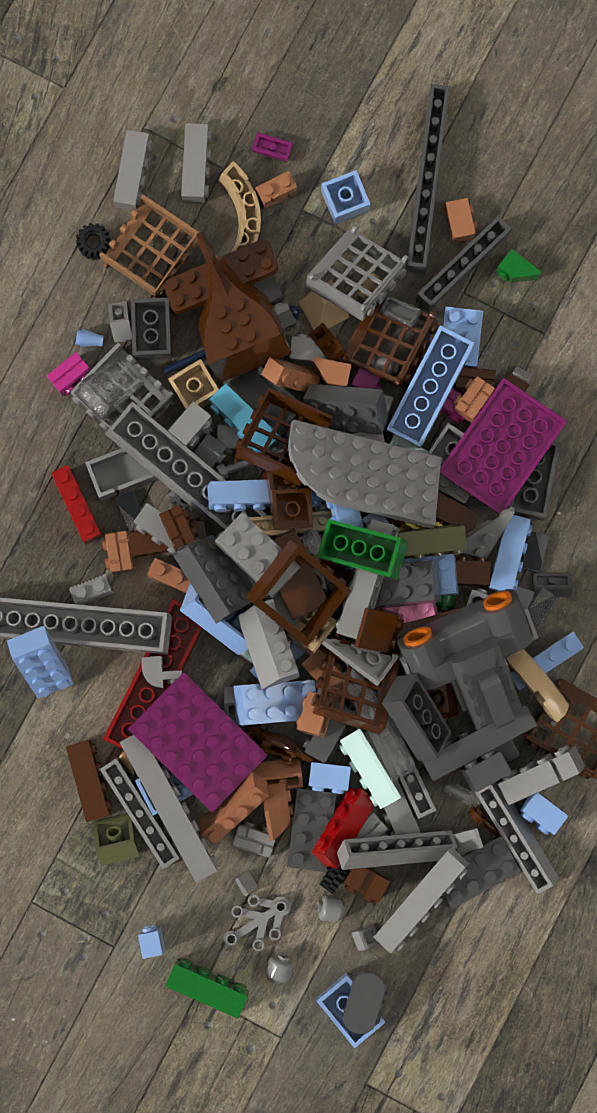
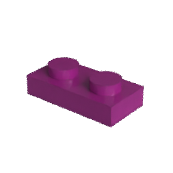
M257 132L252 152L288 163L293 143Z

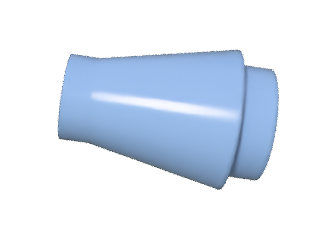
M82 328V330H77L75 345H80V347H102L104 335H99Z

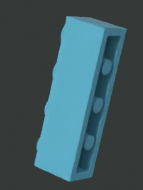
M225 384L209 399L210 408L216 415L221 414L225 418L223 421L230 428L234 427L238 431L237 435L243 439L244 434L242 433L247 423L250 424L252 421L250 417L253 409ZM262 419L258 427L271 432L272 428ZM255 431L251 442L264 447L268 436ZM272 439L268 449L272 450L279 441ZM251 447V449H252L253 451H255V452H257V453H259V454L261 453L260 450H257V449Z

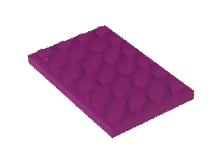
M503 378L441 466L440 475L499 515L501 511L508 508L567 421Z
M185 672L128 728L212 813L267 757V754Z

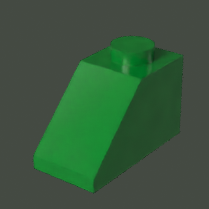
M511 249L496 270L502 280H508L510 283L537 280L542 273L513 249Z

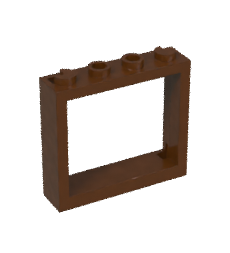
M290 540L245 598L307 647L351 590L346 586L347 582L339 575L335 577L333 575L335 572L326 564L324 566L320 564L321 559L313 553L309 555L306 552L308 548L301 542L297 545ZM298 555L336 586L302 631H299L263 601Z

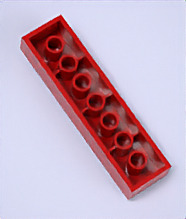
M172 599L166 612L172 616L168 655L146 653L144 656H162L163 672L183 671L203 630L201 626L180 611L182 603ZM141 662L103 740L123 749L120 742L133 735L128 728L171 684H167V680H164V688H158L148 683L143 675Z

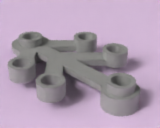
M255 894L250 895L248 898L250 906L256 907L261 905L270 908L264 913L235 905L231 910L234 917L239 918L243 916L253 920L237 931H227L224 935V943L229 947H234L238 944L239 938L258 927L256 939L253 941L252 946L255 951L263 950L267 921L274 915V924L269 932V937L272 940H278L281 936L282 917L287 915L291 908L290 901L286 897L279 896L274 900L260 898ZM252 897L257 898L258 902L256 904L250 902ZM279 903H283L285 905V908L283 910H279L277 908V905ZM235 908H240L241 913L239 915L234 914ZM272 931H278V937H272ZM230 935L235 937V941L232 943L228 941V936ZM257 941L262 943L261 948L255 947Z

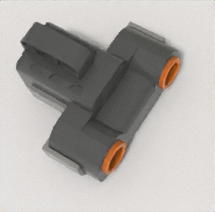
M505 589L429 624L409 631L397 639V644L401 651L399 659L406 675L417 674L426 690H432L450 683L458 705L463 712L467 713L476 727L493 724L496 729H499L514 722V712L522 708L515 689L516 685L505 657L526 648L533 640L538 639V635L528 608L520 602L517 593L513 589Z

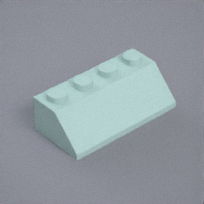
M361 729L340 740L342 744L339 747L344 756L349 755L352 760L349 764L355 773L358 771L362 778L359 781L365 790H370L372 795L369 798L375 807L379 805L380 809L401 798V795Z

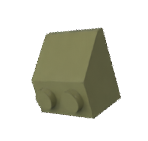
M128 813L93 822L95 849L101 866L140 857L134 824Z

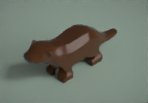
M260 724L247 726L245 732L251 731L253 739L267 756L268 752L281 756L283 764L291 766L294 763V758L307 762L316 761V758L306 754L288 736L269 732L261 728Z

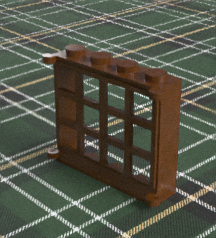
M383 301L375 306L371 316H367L363 321L360 320L345 349L347 352L341 356V362L351 364V367L356 370L362 368L380 377L382 381L405 389L406 385H409L412 381V373L415 368H418L421 363L423 352L429 348L430 338L438 330V321L435 317L436 312L431 311L430 315L424 312L421 313L418 319L426 322L422 330L415 327L410 328L380 314L379 310L384 303ZM376 316L388 321L382 333L371 329ZM392 323L404 327L398 339L386 335ZM407 330L419 334L414 346L402 341ZM368 332L379 336L374 349L362 344ZM383 339L395 343L390 355L378 351ZM400 345L411 350L405 362L394 357ZM360 348L371 352L366 364L354 360ZM375 355L387 359L381 371L370 367ZM391 361L403 366L397 378L386 373Z
M268 388L266 394L262 393L258 401L259 408H254L251 414V423H247L244 427L243 439L239 438L235 445L237 453L234 462L238 463L240 459L292 481L291 488L295 489L297 485L301 486L302 483L296 475V469L281 463L284 461L293 465L290 458L285 457L289 439L286 440L275 435L279 425L289 429L291 427L290 423L282 420L286 411L300 416L298 421L302 422L303 418L317 423V426L329 428L333 416ZM270 403L283 408L279 418L265 413ZM263 417L275 422L271 432L258 427ZM255 431L268 436L264 447L251 442ZM272 439L286 444L281 454L268 449ZM251 446L257 450H260L261 453L259 454L255 451L248 449L247 447ZM266 453L275 458H278V461L270 459L264 456V454Z
M335 632V636L332 638V639L340 640V643H342V644H346V645L355 644V643H352V642H349V641L340 639V638H339L340 634H338V633H336V632ZM325 647L324 653H326V658L322 660L320 665L322 675L318 677L316 682L318 692L314 695L311 703L314 706L313 714L380 735L386 729L389 715L382 702L397 677L400 663L399 657L383 678L381 686H376L375 684L368 683L366 677H364L363 681L350 677L352 667L349 664L346 675L332 671L335 659L343 660ZM394 651V654L399 656V652ZM331 676L345 680L342 692L328 688ZM349 681L362 685L360 698L346 693ZM367 687L380 691L378 703L364 699ZM327 692L341 697L338 709L324 705ZM345 698L358 702L356 715L343 711ZM363 704L376 708L374 720L360 716Z
M562 678L556 679L555 686L558 690L571 698L568 703V711L554 727L543 720L546 712L542 707L535 719L537 726L530 729L524 735L525 739L529 741L527 745L536 750L538 748L545 751L544 755L548 753L555 755L554 753L558 750L550 746V743L555 734L558 733L569 740L566 744L569 748L573 742L585 749L581 756L582 761H584L588 752L597 756V751L591 748L597 738V729L584 723L591 710L597 713V698ZM574 701L587 708L580 720L568 714ZM565 717L578 724L571 736L559 730ZM540 723L553 730L546 743L533 736ZM581 726L594 733L588 745L575 739ZM597 762L592 770L585 766L578 775L587 780L589 777L597 780Z

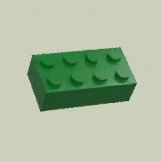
M328 519L317 557L325 561L398 580L408 541L396 536Z
M188 959L176 960L165 987L239 1019L249 994V990L246 989L247 986L239 982L233 984L228 981L229 978L221 974L215 976L206 967L200 966L197 968Z

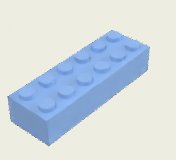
M440 326L387 430L422 447L475 343Z

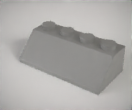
M273 599L265 601V603L278 612ZM255 605L237 616L262 690L300 677L286 634L280 625Z

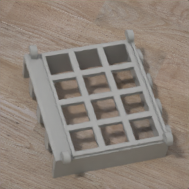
M354 225L353 228L347 230L307 275L306 287L363 321L367 316L373 314L378 303L381 304L384 301L386 293L394 289L398 279H403L407 271L405 267L409 256L404 255L402 259L357 233L356 231L359 227ZM347 249L359 255L353 263L341 257ZM362 258L374 264L368 272L356 266ZM337 261L348 266L343 274L331 268ZM377 267L389 273L383 281L371 275ZM352 270L363 275L358 283L346 277ZM327 272L339 278L332 286L321 280ZM367 279L378 284V287L373 292L361 286ZM342 281L354 287L348 295L336 289ZM357 290L369 296L363 304L351 298Z
M119 343L99 361L70 393L73 396L72 400L79 407L83 405L88 409L86 413L93 420L97 418L101 422L99 425L106 432L112 426L106 417L115 408L122 414L124 410L118 405L127 395L153 419L168 403L171 406L175 404L172 401L175 398L174 394L171 391L168 392L160 381L155 380L144 367L142 368L130 354L128 355L122 349ZM113 359L124 367L115 377L105 369ZM101 371L111 379L103 390L92 382ZM126 371L137 379L128 389L118 381ZM114 383L124 391L116 402L105 394ZM139 383L150 391L141 401L131 393ZM89 384L99 393L90 403L80 395ZM154 395L160 400V403L150 411L144 403ZM102 396L112 405L103 415L93 407Z

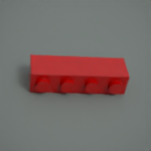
M67 465L52 472L51 475L82 541L88 544L103 537L70 466Z
M349 788L311 852L325 866L339 868L340 861L337 851L343 840L356 839L374 808V804L369 798L370 796L363 789Z

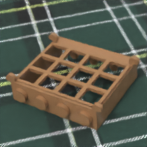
M142 195L141 206L138 210L133 209L130 221L127 225L123 224L121 226L120 235L116 240L112 239L110 241L109 250L106 254L101 252L100 258L104 262L103 267L107 268L110 265L154 295L152 298H158L159 294L162 295L165 292V282L177 275L178 267L181 263L185 264L188 260V253L192 248L195 249L198 246L197 233L199 232L145 195ZM152 210L163 217L156 228L145 221ZM167 220L178 227L171 238L159 231ZM142 224L153 231L146 242L135 236ZM181 230L192 236V239L185 248L174 241ZM156 235L168 241L161 252L149 245ZM131 239L143 246L136 256L124 250ZM171 244L182 251L175 262L164 255ZM146 248L157 255L150 267L139 260ZM121 253L132 259L127 269L116 262ZM161 258L172 265L165 276L154 270V267ZM136 263L147 270L142 278L130 272ZM150 273L162 280L156 289L145 282Z

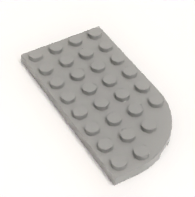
M297 420L291 422L288 442L290 461L293 462L297 471L296 475L300 481L316 492V496L335 505L428 528L435 526L441 457Z

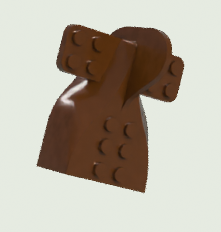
M203 232L197 233V239L207 263L168 279L164 284L170 306L176 314H183L203 306L199 320V332L208 365L221 383L265 365L269 357L279 359L291 354L292 352L277 312L268 297L252 285L276 274L279 269L269 242L262 239L224 256H219L215 253Z

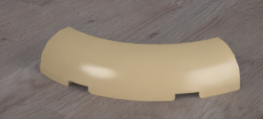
M234 161L224 170L218 180L232 198L238 215V236L230 253L257 242L261 225L260 206L256 192L248 181L247 175Z
M524 649L505 657L508 666L511 667L519 679L533 694L537 693L534 696L548 716L556 723L562 719L568 711L569 704L535 660Z

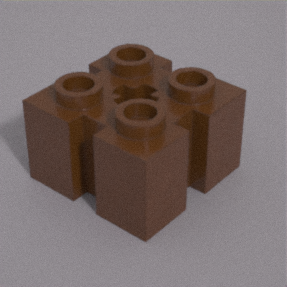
M370 868L350 869L343 880L347 890L354 894L357 891L361 892L363 899L372 904L374 901L380 902L390 883L388 878Z

